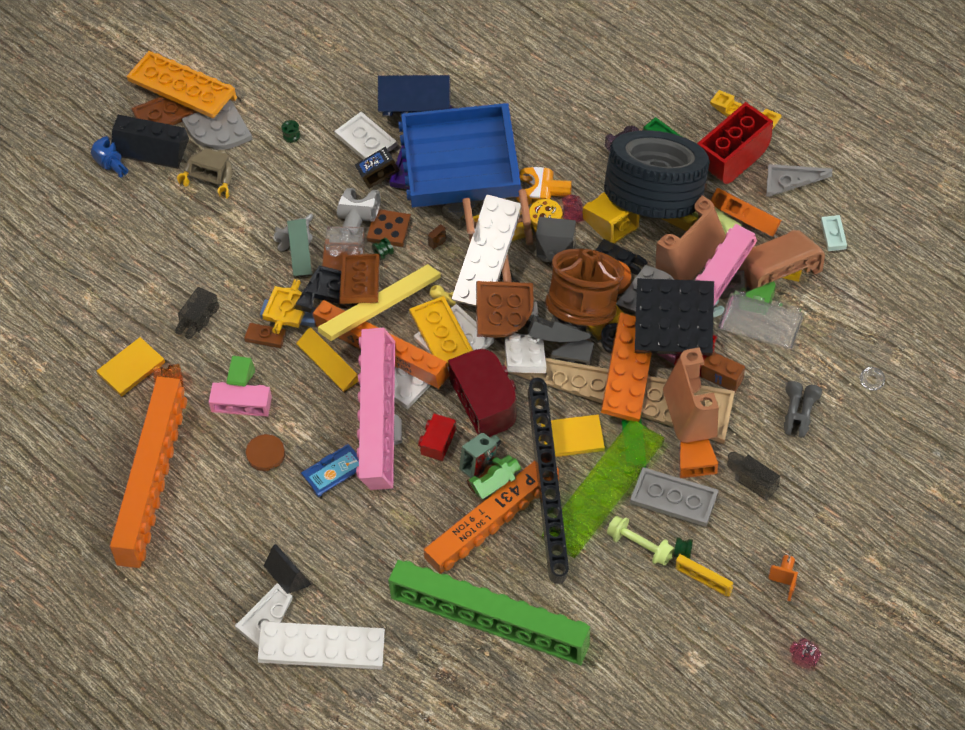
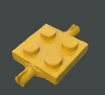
M298 279L293 280L291 288L275 286L263 312V320L275 323L272 332L275 334L276 332L277 334L280 333L283 325L299 328L305 311L294 309L297 300L302 294L298 290L301 281Z

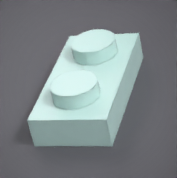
M840 215L821 217L828 251L846 249L847 242Z

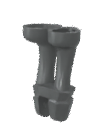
M789 381L785 387L790 403L788 413L785 416L784 431L785 434L791 436L793 423L801 424L798 437L804 438L811 423L810 414L814 402L821 398L822 389L817 385H808L805 388L803 407L800 414L797 412L803 386L799 382Z

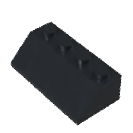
M118 114L112 128L111 143H114L116 151L121 154L122 158L178 169L189 137L184 127Z

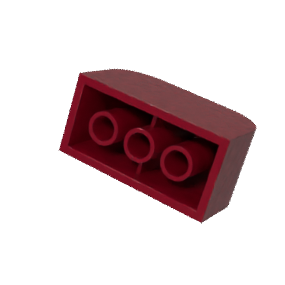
M476 349L449 359L450 383L477 435L485 433L491 437L510 429L517 418V398L515 392L516 385L513 379L510 380L508 378L506 366L500 363L498 357L493 352L486 349Z

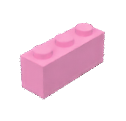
M226 382L212 383L209 405L211 412L268 417L272 395L270 387L264 385L237 386L227 384Z

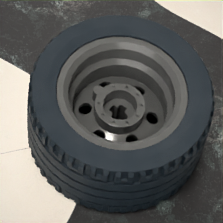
M652 130L627 132L615 138L610 146L604 191L609 200L615 205L637 215L661 219L685 217L695 212L696 201L704 195L710 160L701 146L687 138Z

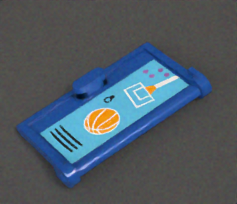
M347 444L301 472V475L319 498L326 491L356 474L359 459L357 458V453Z

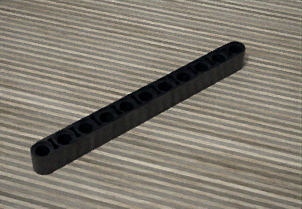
M537 377L530 381L527 394L548 575L551 582L561 584L567 578L569 565L547 384L544 379ZM534 388H538V389H540L541 391H535V390H533V389H534ZM535 406H542L543 409H538ZM538 423H542V424H544L545 426H544V427H540V426H538L537 424H538ZM540 441H545V442H547V444H546V445H542V444H540L539 442H540ZM542 459H547L550 462L544 463L542 462ZM544 477H549L552 480L546 481L544 480ZM551 495L554 499H548L545 496ZM552 513L555 514L557 517L551 518L548 516V514ZM550 532H556L559 536H552ZM552 551H559L561 555H554ZM559 569L563 574H557L554 570Z

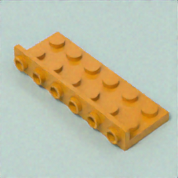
M148 51L127 75L129 82L213 119L229 99L233 101L237 99L235 88L232 85L220 82L216 78H211L202 72H197L186 65L183 66L172 59H167L151 51Z

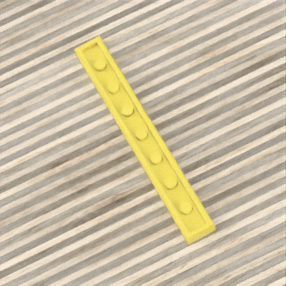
M427 264L378 293V303H359L320 325L318 332L328 340L333 341L440 279L441 273Z

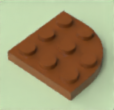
M476 281L477 337H506L522 329L529 320L533 310V283Z

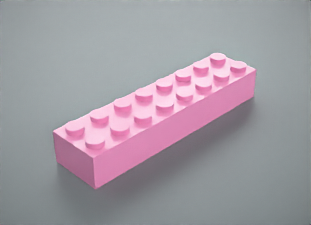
M384 327L362 329L361 337H359L361 355L358 358L361 373L358 374L360 410L357 412V417L360 422V429L357 430L359 440L357 458L359 459V466L356 468V474L370 490L393 489L395 340Z

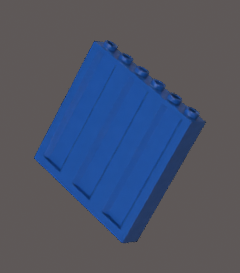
M508 103L401 114L402 121H399L398 124L399 132H403V135H400L401 146L405 145V148H401L402 159H406V162H403L404 173H408L405 176V185L410 188L406 190L407 201L411 200L412 208L461 203L464 198H470V202L485 200L486 195L498 198L519 197L518 191L521 190V182Z

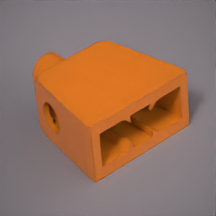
M709 439L680 442V478L717 474L718 461Z

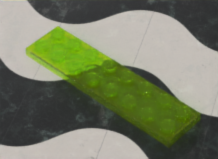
M630 420L562 508L568 555L576 558L641 473L642 468H645L664 443L665 438L637 421ZM550 532L552 536H559L556 532Z

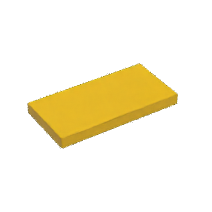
M444 296L409 309V313L430 353L446 361L447 365L449 359L473 351Z

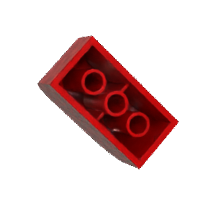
M747 102L742 104L697 143L705 150L709 157L708 172L724 184H729L758 160L768 148L772 137L773 120Z

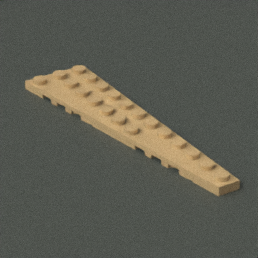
M545 358L546 373L508 372L529 380L537 377L542 378L547 386L602 403L609 369ZM647 376L641 417L674 427L663 393V387L667 379ZM701 385V389L694 393V396L714 393L719 407L718 435L710 439L725 444L735 391ZM703 400L701 404L703 406H710L712 402L710 400Z

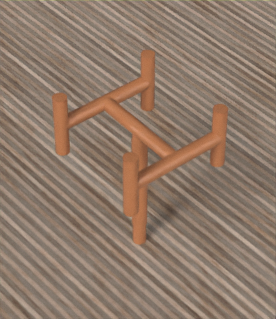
M521 189L518 192L522 215L519 216L517 223L523 222L526 245H533L527 194L525 189ZM464 198L463 207L466 227L471 243L477 222H474L470 198ZM508 253L502 268L503 282H512Z

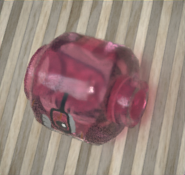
M801 638L798 642L793 641L789 649L792 662L806 669L811 666L815 667L822 653L819 651L818 644L806 638Z

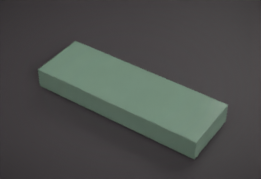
M306 219L287 221L293 276L312 275Z

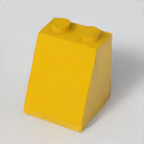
M605 192L601 193L592 202H587L583 207V219L603 239L612 243H616L639 227V215L615 205L609 200Z

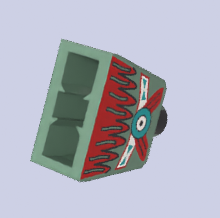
M481 433L464 444L461 449L459 470L470 478L473 476L478 477L484 471L487 464L493 463L492 459L496 457V449L501 444L500 438L496 435L489 437L485 433Z

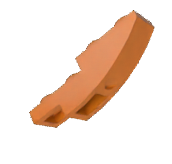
M718 187L710 200L714 207L774 237L782 221Z

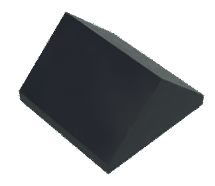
M277 544L273 545L264 567L282 589L289 594L310 586L311 583Z

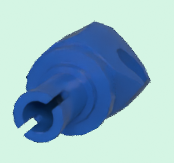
M107 136L102 137L93 144L90 153L99 166L106 170L113 169L119 177H123L121 173L124 175L128 173V168L120 162L121 154L116 151L114 143L110 145Z

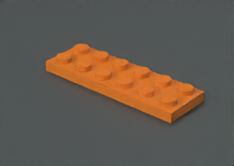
M620 313L600 413L638 423L641 416L652 353H634L636 317Z

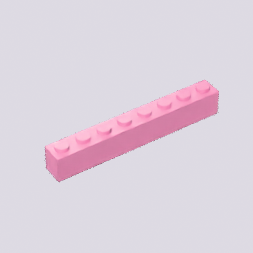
M735 224L733 228L728 230L725 236L726 239L717 246L716 254L707 261L705 270L696 278V280L714 281V305L757 242L753 232L738 224ZM681 354L657 355L674 364L677 356Z

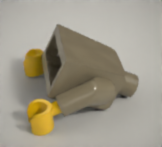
M204 149L198 154L191 155L183 169L184 173H180L177 176L178 183L181 184L183 181V185L187 187L190 183L188 175L219 185L222 183L223 185L218 188V194L220 197L222 192H226L225 197L227 199L229 197L228 185L231 183L233 169L226 152L221 149L218 151Z

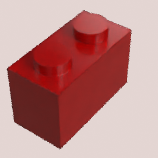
M433 414L431 420H428L426 423L424 436L421 435L418 442L421 455L440 461L444 460L457 430L455 419Z

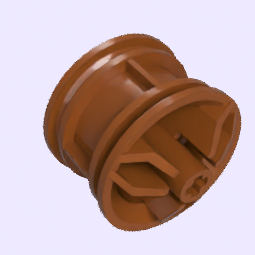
M567 249L557 253L552 260L551 285L545 300L548 311L561 320L577 325L596 326L612 321L616 316L617 295L620 282L624 276L622 264L605 253L591 249Z

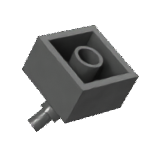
M538 218L536 257L545 262H552L553 257L557 253L567 249H575L576 220Z

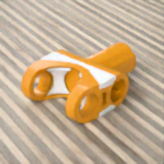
M529 167L520 170V180L533 185L525 189L528 205L531 206L534 202L541 199L551 200V196L571 197L572 181L553 180L554 173L551 169ZM516 197V200L520 203V198Z

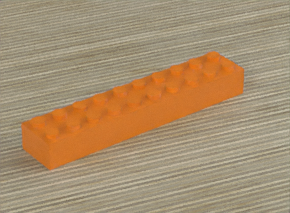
M158 376L156 378L110 544L117 566L140 568L142 561L146 559V544H149L151 540L150 529L151 526L155 525V511L159 509L160 492H163L165 487L164 477L169 473V458L173 457V444L178 439L177 429L178 425L182 424L183 419L182 410L187 405V398L184 397V387L181 386L180 379Z

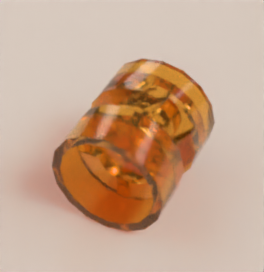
M179 363L169 365L167 369L164 366L153 368L154 382H156L157 376L180 379L181 386L184 387Z

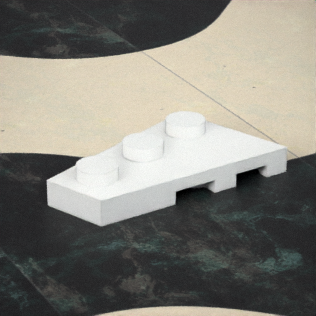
M277 583L235 625V629L259 648L261 621L281 623L292 601V595L290 593L287 594Z

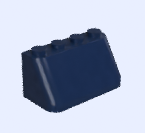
M450 75L378 76V112L382 113V116L391 117L393 113H400L401 116V114L450 109Z

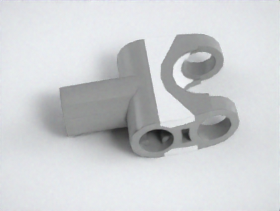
M347 188L344 191L337 207L338 218L345 219L340 231L343 236L354 239L357 236L362 220L374 221L376 219L381 202L378 190H371L361 200H356V190L354 188Z

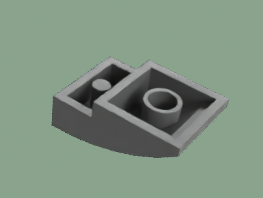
M533 315L528 326L529 336L547 341L573 342L589 339L591 336L589 328L566 322L554 315L551 321Z

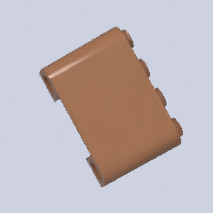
M700 347L682 352L663 387V393L676 436L682 442L710 439L718 435L719 407L715 394L708 393L694 396V393L701 389L700 365H704ZM703 400H710L712 405L703 406L701 402Z

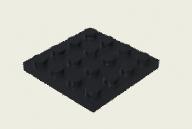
M637 278L634 353L682 354L685 350L700 347L702 355L712 356L714 281Z

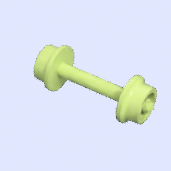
M615 516L609 523L607 534L613 537V541L618 542L622 536H625L654 552L652 563H659L665 566L673 559L672 555L675 548L668 544V540H663L657 546L627 529L629 519L626 517L623 519Z

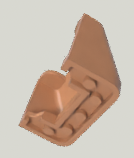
M703 195L695 203V211L699 215L698 220L681 238L673 234H666L657 242L655 268L668 273L675 280H693L705 267L707 261L714 257L717 246L726 239V234L713 203Z
M792 230L786 235L753 247L738 271L749 288L753 290L802 269H805L806 272H810L811 269L814 275L822 272L825 253L820 246L800 230Z

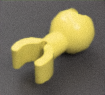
M434 285L430 289V295L433 299L444 296L450 306L456 304V301L452 300L454 292H445L440 285Z

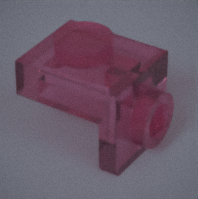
M567 195L561 198L564 219L576 220V222L583 221L580 196Z

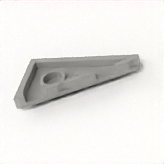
M768 164L766 196L776 195L832 177L833 169Z

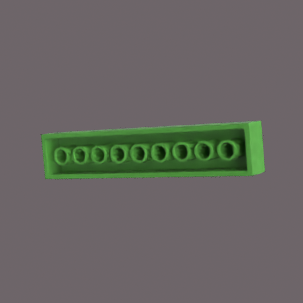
M398 560L389 577L390 595L393 600L577 665H582L590 646V626L582 621H573L565 615L550 613L545 608L530 606L525 601L510 599L505 594L493 593L485 587L478 588L467 581L455 580L447 574L435 573L430 568L415 566L410 561Z

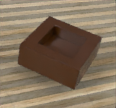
M441 224L427 235L428 246L433 250L442 245L447 239L446 228Z

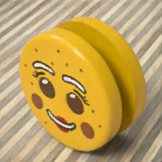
M550 199L538 200L529 208L531 228L535 232L537 231L539 217L563 219L561 206Z

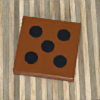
M379 209L376 219L371 221L367 242L379 243L381 239L387 238L392 246L403 247L411 214Z

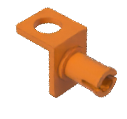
M785 555L782 558L780 567L771 565L769 579L790 585L787 601H791L798 572L792 570L795 558L791 556L789 562H787L789 555Z

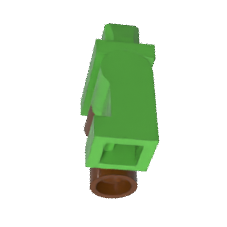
M510 455L503 459L493 458V463L485 466L484 473L479 477L473 476L466 481L467 485L474 494L476 493L479 498L484 499L505 485L508 480L512 482L516 479L513 474L522 468L515 458L512 459Z

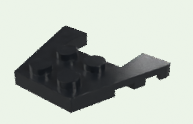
M319 265L297 300L294 309L311 313L314 298L340 304L341 271ZM359 303L340 304V305H345V306H349V307L352 308V307H354L355 305H357V304H359Z

